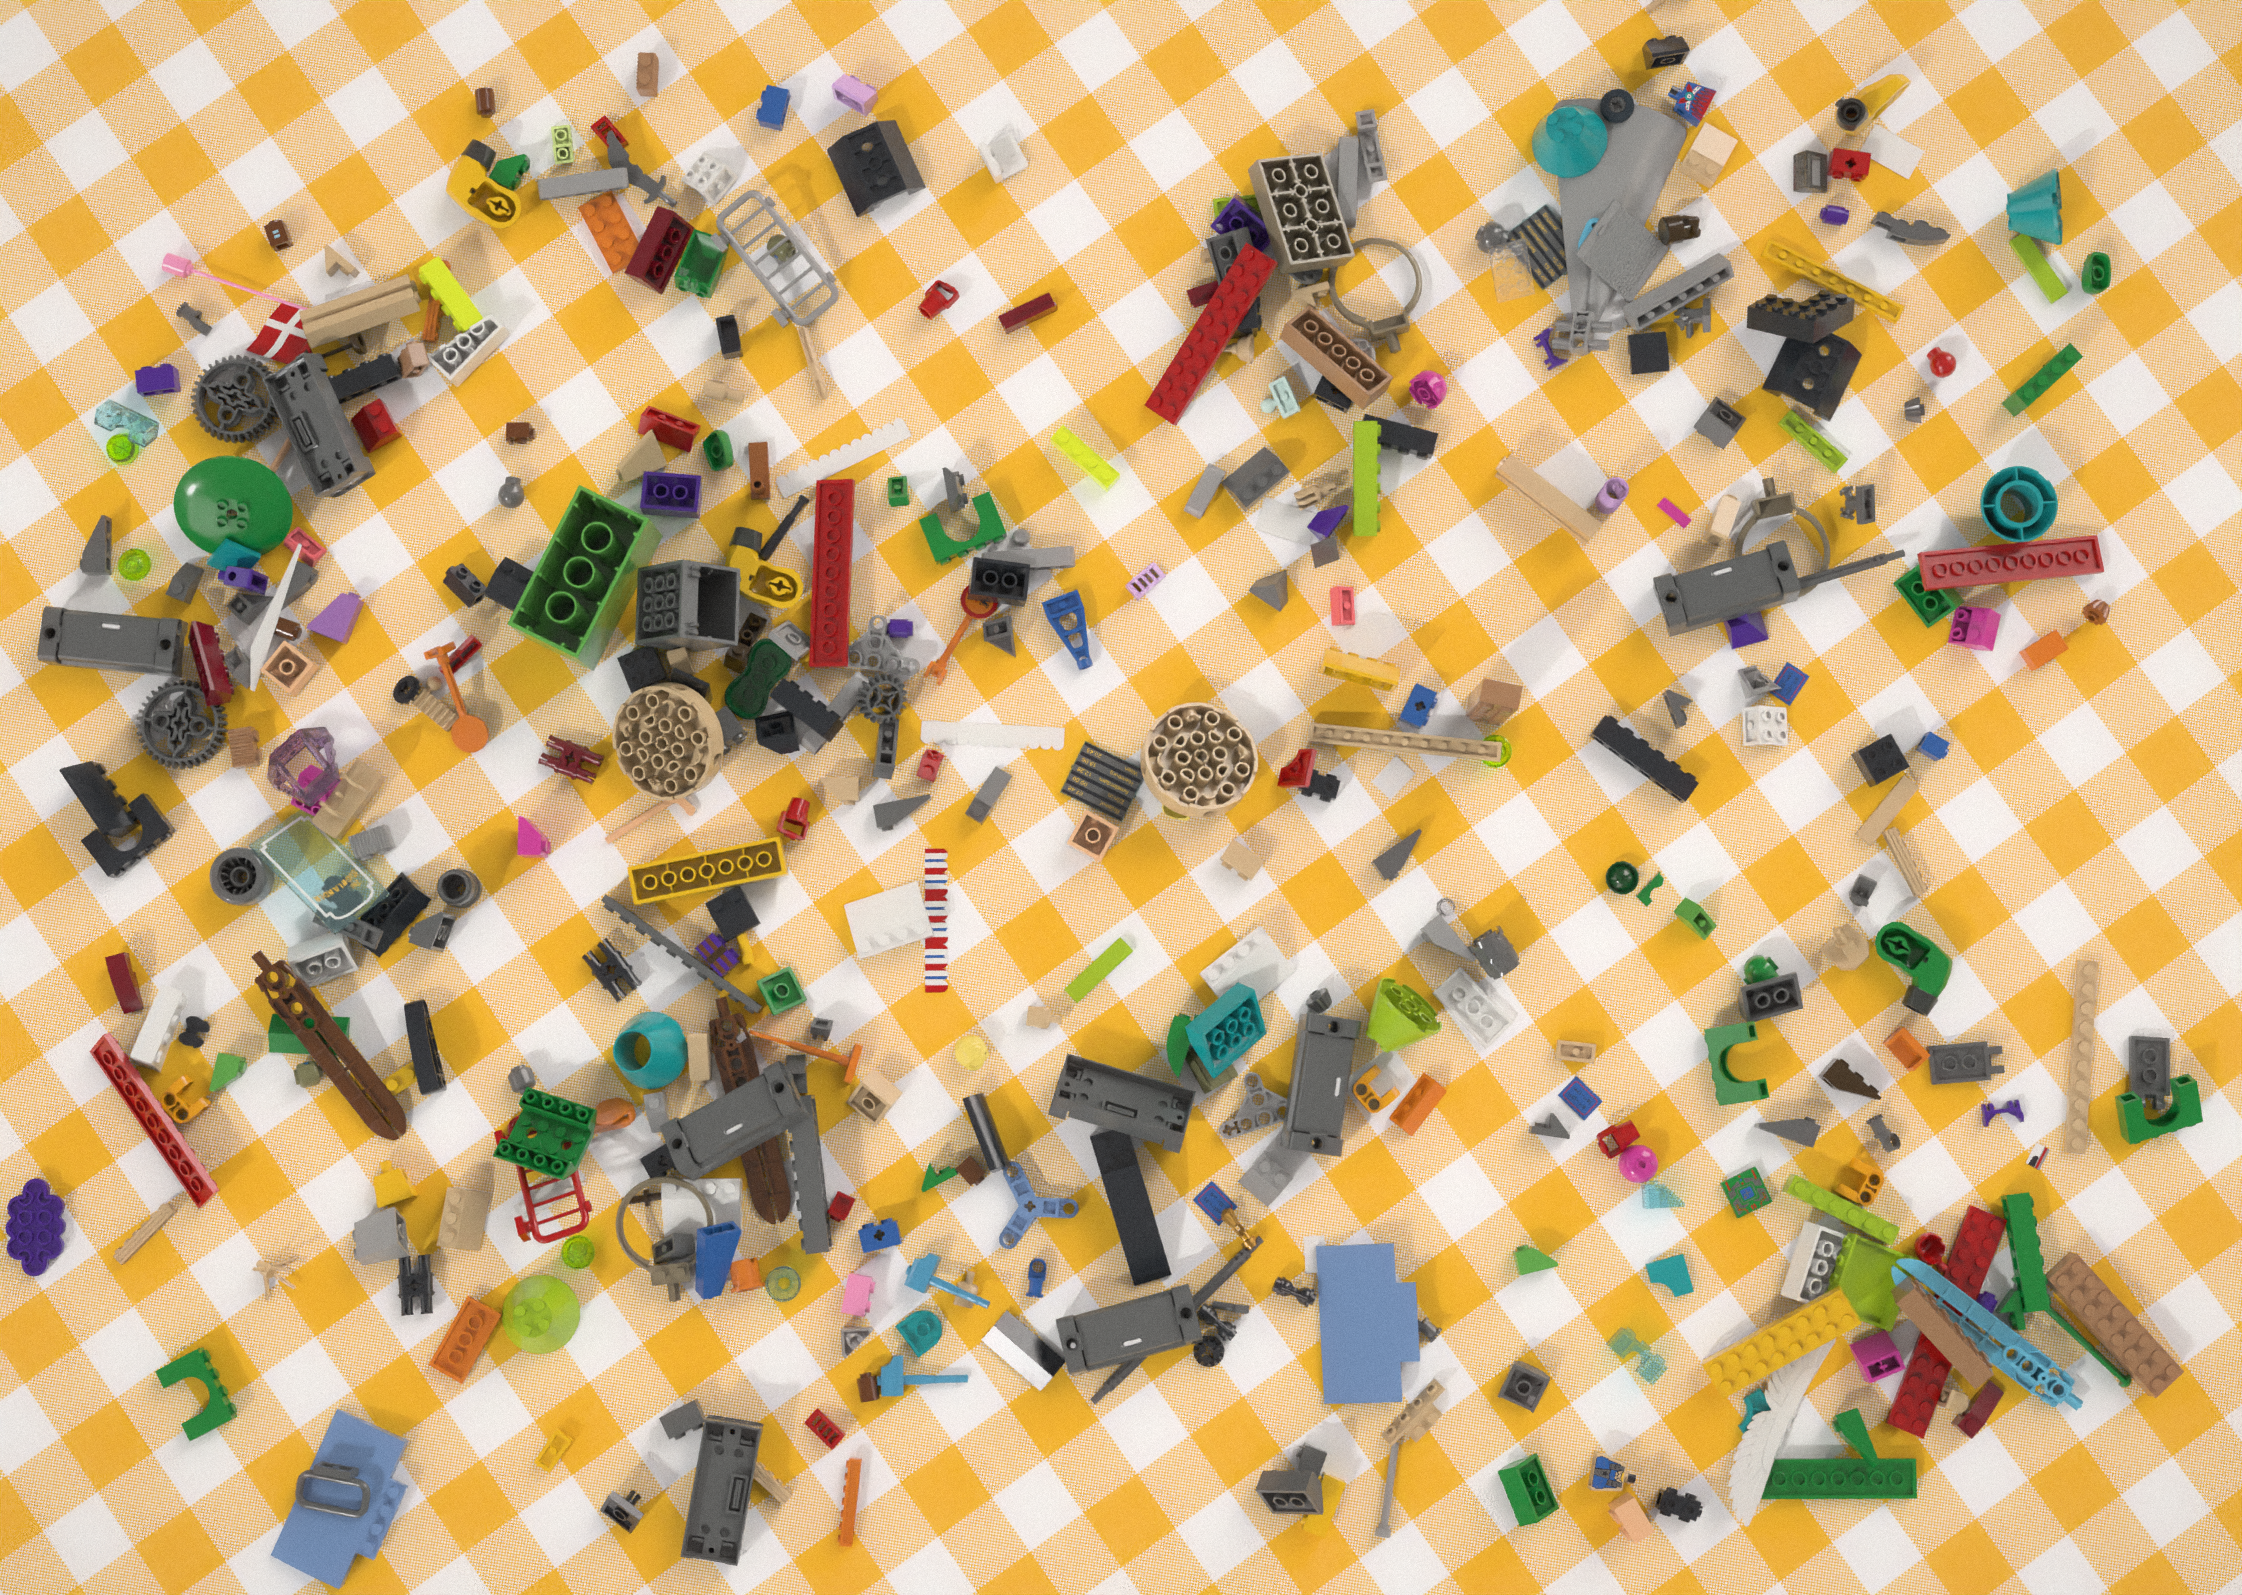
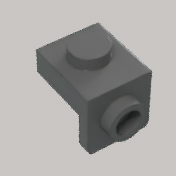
M1859 873L1849 891L1851 902L1857 906L1863 905L1867 907L1869 904L1868 900L1877 885V881Z

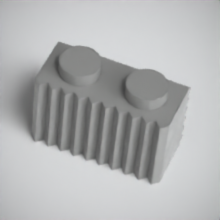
M385 824L348 837L355 859H361L362 862L373 859L372 855L377 853L380 855L388 854L392 848H395L389 826Z

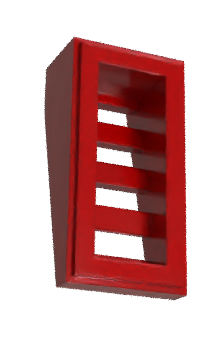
M605 115L590 126L607 148H609L606 140L607 133L605 135H602V133L609 127L611 128L610 131L615 133L616 138H619L618 141L624 148L628 145L624 136ZM606 122V125L598 131L597 127Z
M818 1408L804 1422L831 1450L846 1435L843 1430ZM819 1415L821 1419L814 1426L812 1422ZM825 1421L827 1424L819 1431L817 1428ZM830 1426L832 1430L825 1436L823 1433ZM836 1432L838 1435L831 1442L829 1438Z

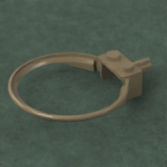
M1383 238L1359 240L1352 243L1353 250L1365 245L1379 244L1396 248L1407 257L1416 277V287L1411 300L1404 307L1405 311L1401 315L1372 322V320L1365 321L1366 317L1351 312L1339 300L1335 289V275L1338 267H1331L1329 272V295L1335 308L1344 318L1355 325L1368 329L1372 342L1386 338L1390 353L1395 354L1401 351L1397 335L1409 332L1410 323L1408 316L1416 307L1421 296V270L1413 255L1394 241Z
M1773 477L1762 479L1765 497L1751 502L1753 515L1739 532L1735 544V558L1742 556L1744 540L1749 530L1757 522L1756 520L1796 511L1797 515L1808 520L1819 532L1824 546V560L1820 572L1827 570L1830 562V544L1821 523L1810 512L1795 505L1793 492L1777 495ZM1818 584L1801 589L1798 598L1811 592Z
M660 1176L640 1182L625 1195L616 1215V1234L619 1244L628 1258L639 1267L650 1272L652 1286L667 1284L669 1302H676L681 1300L679 1283L689 1282L694 1277L692 1265L696 1263V1252L691 1256V1261L649 1265L650 1261L636 1253L626 1240L623 1229L625 1210L631 1199L642 1189L654 1184L670 1183L688 1189L699 1199L706 1213L707 1227L714 1225V1220L708 1201L695 1186L679 1178Z

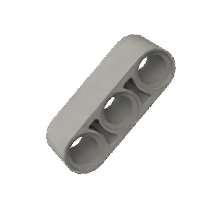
M1209 463L1183 511L1201 519L1221 484L1226 471Z

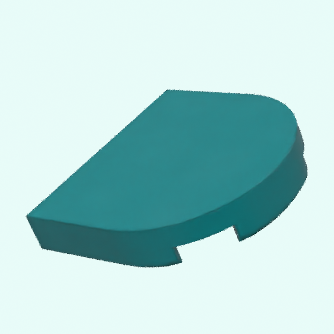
M927 1310L916 1311L895 1326L918 1358L935 1346L942 1335L941 1321L934 1313Z

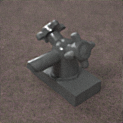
M1710 298L1703 299V307L1691 309L1686 308L1684 305L1674 312L1675 316H1680L1678 319L1675 318L1673 320L1680 327V330L1683 331L1686 326V338L1690 339L1694 334L1693 323H1702L1703 333L1711 332Z
M1868 483L1856 486V496L1852 494V491H1854L1852 485L1846 486L1839 491L1840 496L1844 495L1846 498V508H1840L1842 512L1840 517L1854 520L1853 514L1856 511L1857 524L1864 525L1876 522L1874 484Z

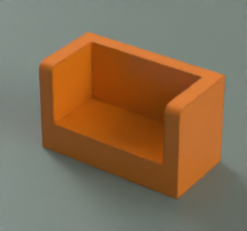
M2054 630L2019 653L2029 669L2034 671L2069 648L2058 631Z
M1905 1027L1897 1028L1882 1042L1908 1071H1915L1931 1056Z

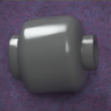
M525 1065L512 1068L508 1075L511 1089L515 1093L523 1095L527 1087L533 1088L536 1085L532 1069Z

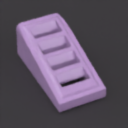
M1152 562L1129 581L1125 588L1139 601L1163 580L1166 575ZM1151 569H1153L1159 575L1157 579L1150 572ZM1145 574H1148L1149 577L1153 580L1152 583H1150L1148 579L1144 576ZM1140 579L1148 585L1146 588L1139 582ZM1135 583L1140 587L1141 592L1133 586Z

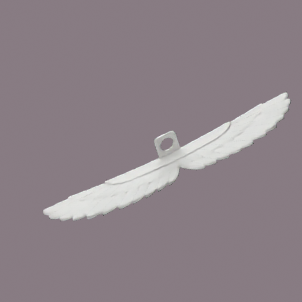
M1836 1338L1772 1372L1773 1382L1769 1380L1768 1390H1765V1398L1771 1411H1763L1752 1417L1754 1421L1750 1422L1747 1426V1429L1750 1430L1742 1435L1744 1440L1737 1447L1738 1451L1733 1458L1736 1463L1730 1470L1732 1476L1728 1486L1731 1488L1729 1498L1733 1499L1732 1510H1736V1517L1739 1521L1743 1517V1523L1746 1527L1750 1525L1757 1506L1760 1504L1786 1430H1791L1797 1417L1796 1408L1824 1359L1835 1344Z

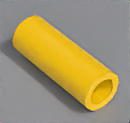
M745 932L736 937L743 964L747 965L754 963L755 960L747 933Z

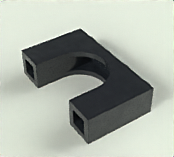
M142 793L128 804V807L142 825L141 840L134 848L120 851L113 845L107 835L102 834L99 829H95L81 840L108 877L119 878L124 875L128 867L137 865L141 862V857L154 852L158 844L170 840L173 837L172 834L176 831L148 794Z

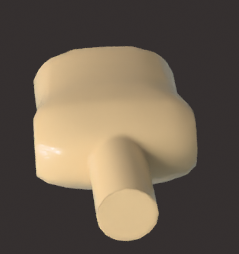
M1028 1006L1026 1026L1047 1029L1050 1022L1062 1023V1016L1051 1015L1049 1007Z
M967 1271L965 1282H958L957 1287L977 1296L978 1286L973 1284L975 1272ZM955 1295L954 1305L973 1309V1302Z

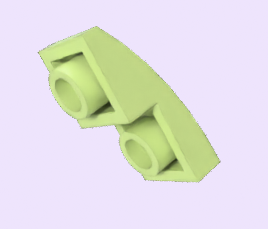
M571 126L551 127L555 165L573 163L574 150Z

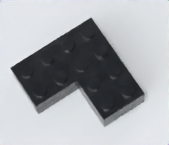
M1827 290L1819 291V293L1803 302H1796L1792 298L1783 299L1777 297V295L1768 294L1747 307V328L1815 343L1853 321L1855 299L1849 298L1845 294H1831Z

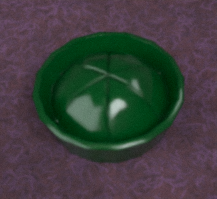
M1620 861L1608 868L1606 883L1614 893L1620 895L1628 894L1637 887L1639 874L1631 863Z

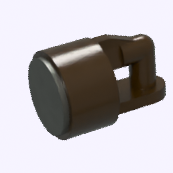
M1687 215L1661 217L1658 223V233L1661 242L1664 245L1682 243L1687 239L1700 237V219L1698 216Z

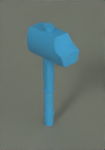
M929 1253L925 1258H915L912 1266H908L905 1273L908 1275L904 1283L905 1286L921 1293H927L929 1286L932 1285L988 1309L990 1301L934 1276L942 1258L941 1256Z
M893 1355L889 1363L881 1366V1376H877V1386H881V1396H904L903 1385L968 1383V1375H903V1355Z

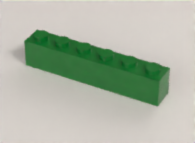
M2029 1192L2000 1196L2004 1219L2007 1220V1237L2016 1288L2020 1291L2023 1313L2050 1310L2051 1298L2046 1290L2048 1280L2043 1273L2044 1258L2040 1255L2039 1250L2041 1241L2036 1233L2037 1219L2033 1216V1198Z

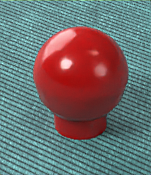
M1939 347L1933 348L1927 354V358L1930 360V370L1935 376L1945 378L1953 374L1956 369V359L1952 354L1942 351Z

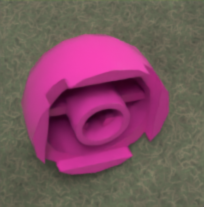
M1431 370L1422 371L1409 382L1411 383L1409 391L1412 397L1420 405L1422 402L1428 405L1426 407L1428 409H1435L1446 397V382L1442 375Z
M1635 1144L1628 1146L1619 1157L1618 1167L1620 1173L1630 1182L1644 1183L1656 1174L1658 1160L1650 1148L1645 1145Z

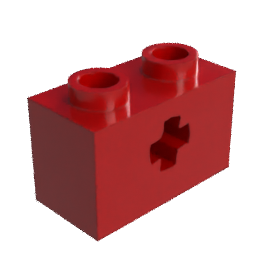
M1833 148L1829 153L1827 175L1832 176L1834 179L1849 178L1854 182L1864 181L1869 175L1871 153Z

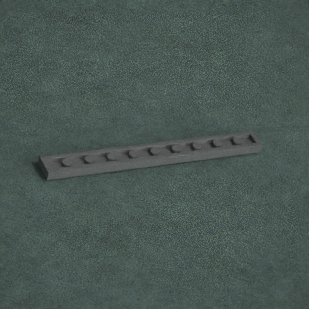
M605 894L601 901L605 903L604 908L611 913L614 911L619 913V918L626 924L633 923L636 926L635 930L643 936L647 933L652 937L650 939L651 942L659 947L661 944L667 948L665 952L672 957L678 956L683 959L681 963L687 968L691 969L694 967L697 969V975L704 980H707V978L714 982L712 985L719 991L726 990L730 993L728 995L730 999L736 1003L740 1000L745 1004L744 1009L753 1014L754 1012L760 1013L764 1008L609 895Z

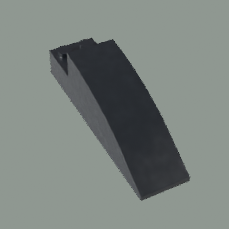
M1109 1130L1090 1136L1134 1286L1172 1275L1130 1135Z

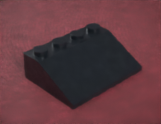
M89 761L59 770L102 834L123 838L140 826L137 821L138 818L127 806V799L122 794L119 795L116 790L118 788L116 783L105 774L107 770L101 763Z

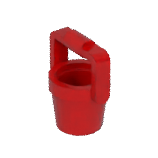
M937 280L925 292L926 297L918 306V309L924 317L932 320L943 310L949 309L959 299L960 295L955 287ZM941 287L948 293L953 294V296L947 300L937 289Z
M792 797L786 811L783 810L780 814L776 827L777 832L791 840H804L810 825L807 819L810 802ZM784 821L793 825L803 826L800 836L790 830L783 829Z
M1631 1120L1617 1126L1612 1125L1596 1135L1601 1152L1609 1159L1621 1154L1627 1149V1146L1640 1137L1637 1128ZM1610 1134L1618 1148L1609 1152L1605 1141L1602 1140Z

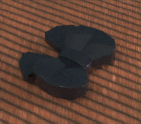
M189 1016L186 1018L187 1028L185 1032L178 1036L179 1041L186 1046L199 1048L204 1044V1041L197 1036V1033H208L210 1026L207 1021L197 1016Z

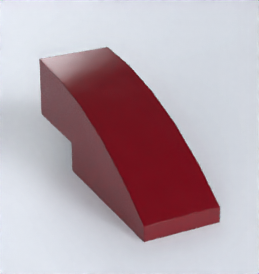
M123 952L105 957L109 976L123 1013L128 1014L143 1010L144 1006L136 972L132 970L129 953Z

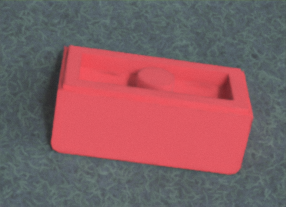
M299 527L294 529L284 539V546L293 553L298 544L302 545L298 557L310 567H314L327 552L325 548Z
M1337 586L1331 588L1332 626L1355 625L1353 587Z

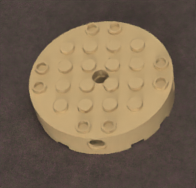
M664 682L642 688L631 694L625 703L620 706L614 720L612 741L613 749H616L619 758L617 760L623 774H627L633 782L632 785L645 795L668 801L684 798L707 787L719 771L724 752V740L720 722L710 704L699 693L685 685Z
M1193 702L1175 706L1157 718L1143 742L1140 765L1147 787L1164 806L1185 816L1209 818L1230 811L1245 797L1257 773L1258 753L1252 735L1238 721L1236 716L1227 710L1223 711L1216 708L1212 704Z

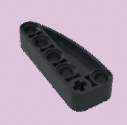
M420 999L405 1003L406 1027L420 1093L423 1096H428L446 1091L447 1085L426 1001Z

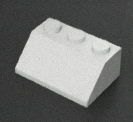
M337 931L287 948L288 964L293 972L302 978L309 988L359 970L348 937Z

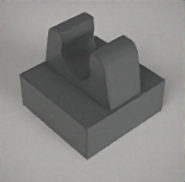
M814 1017L810 1030L812 1038L816 1040L817 1035H823L824 1041H827L832 1030L833 1020Z

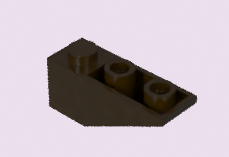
M750 612L738 632V646L729 647L725 654L724 667L739 674L742 673L748 662L750 650L759 640L767 624V619Z
M1832 1059L1818 1075L1832 1089L1874 1100L1882 1098L1878 1095L1879 1091L1871 1084L1868 1086L1863 1081L1864 1077L1855 1071L1853 1073L1849 1069L1850 1065L1843 1059Z

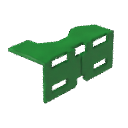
M1658 872L1636 894V897L1646 907L1653 901L1650 898L1651 891L1663 885L1664 878L1660 875L1661 872Z

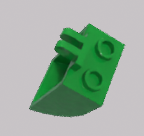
M694 229L674 275L675 287L683 292L689 291L699 297L711 299L720 279L728 250L723 254L711 240V234Z
M1181 1013L1178 1016L1174 1015L1166 1040L1167 1059L1171 1070L1177 1078L1180 1076L1190 1045L1185 1026L1191 1022L1190 1016Z

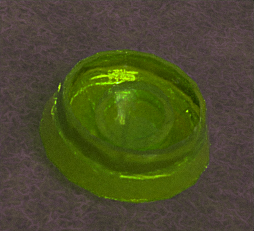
M118 433L108 440L106 452L113 463L127 465L136 459L139 453V445L133 435Z
M138 548L129 549L120 556L118 570L125 579L139 581L149 574L151 559L144 550Z
M1494 734L1482 740L1502 742L1500 762L1482 760L1484 764L1489 767L1498 768L1509 762L1512 748L1506 738Z
M575 1235L564 1242L561 1256L564 1263L570 1268L583 1269L593 1261L595 1247L587 1237Z

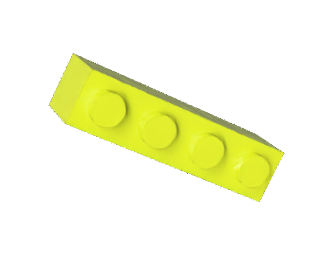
M439 256L419 268L420 274L418 276L424 285L428 284L431 288L430 293L435 300L439 299L443 305L441 306L443 312L447 316L450 315L454 320L452 323L458 332L462 331V333H465L472 325L483 319L480 312Z
M1064 425L1050 438L1051 444L1107 493L1120 479V473Z

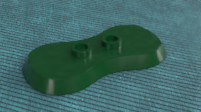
M765 638L757 641L750 650L746 668L740 676L728 685L725 691L727 707L743 719L752 720L759 717L766 709L771 689L789 672L792 664L791 656L771 639Z

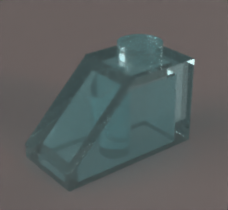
M1658 1180L1647 1181L1646 1185H1641L1644 1209L1685 1207V1203L1664 1184H1658Z

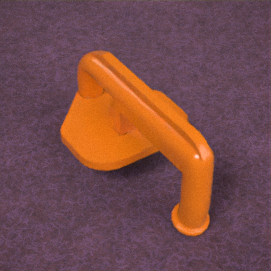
M618 1097L600 1102L596 1106L597 1116L594 1134L629 1126L636 1118L633 1104Z

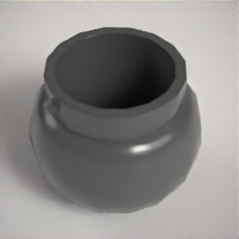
M1487 222L1484 226L1480 225L1475 240H1478L1477 246L1482 252L1500 255L1508 239L1509 232L1504 230V227L1497 222Z

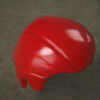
M1932 1232L1921 1234L1914 1243L1916 1256L1927 1265H1936L1939 1273L1947 1270V1264L1942 1261L1946 1250L1942 1238Z

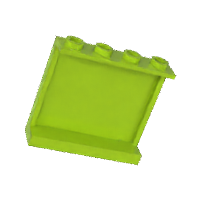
M1847 1232L1842 1241L1841 1252L1836 1258L1834 1272L1829 1277V1286L1826 1292L1840 1285L1861 1321L1892 1332L1900 1308L1895 1303L1891 1290L1896 1287L1892 1278L1891 1268L1894 1265L1911 1278L1912 1274L1897 1264L1896 1261L1904 1258L1917 1260V1258L1875 1243L1857 1234Z

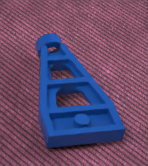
M1078 590L1042 602L1048 622L1077 662L1078 669L1084 670L1093 666L1089 656L1084 606ZM1074 613L1077 617L1076 628L1069 631L1065 630L1059 622L1060 617ZM1080 633L1083 642L1082 646L1074 648L1068 639L1070 635Z

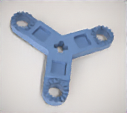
M1010 1162L1011 1166L1018 1168L1017 1176L1010 1177L1007 1174L1008 1167L1003 1169V1175L1019 1205L999 1236V1243L1005 1249H1012L1017 1245L1034 1217L1073 1218L1079 1210L1077 1202L1073 1199L1036 1197L1021 1165L1017 1162ZM1029 1201L1036 1205L1032 1212H1028V1208L1024 1207ZM1066 1203L1074 1205L1075 1210L1072 1214L1064 1212L1063 1206ZM1010 1233L1014 1236V1242L1011 1245L1004 1243L1003 1237L1005 1234Z

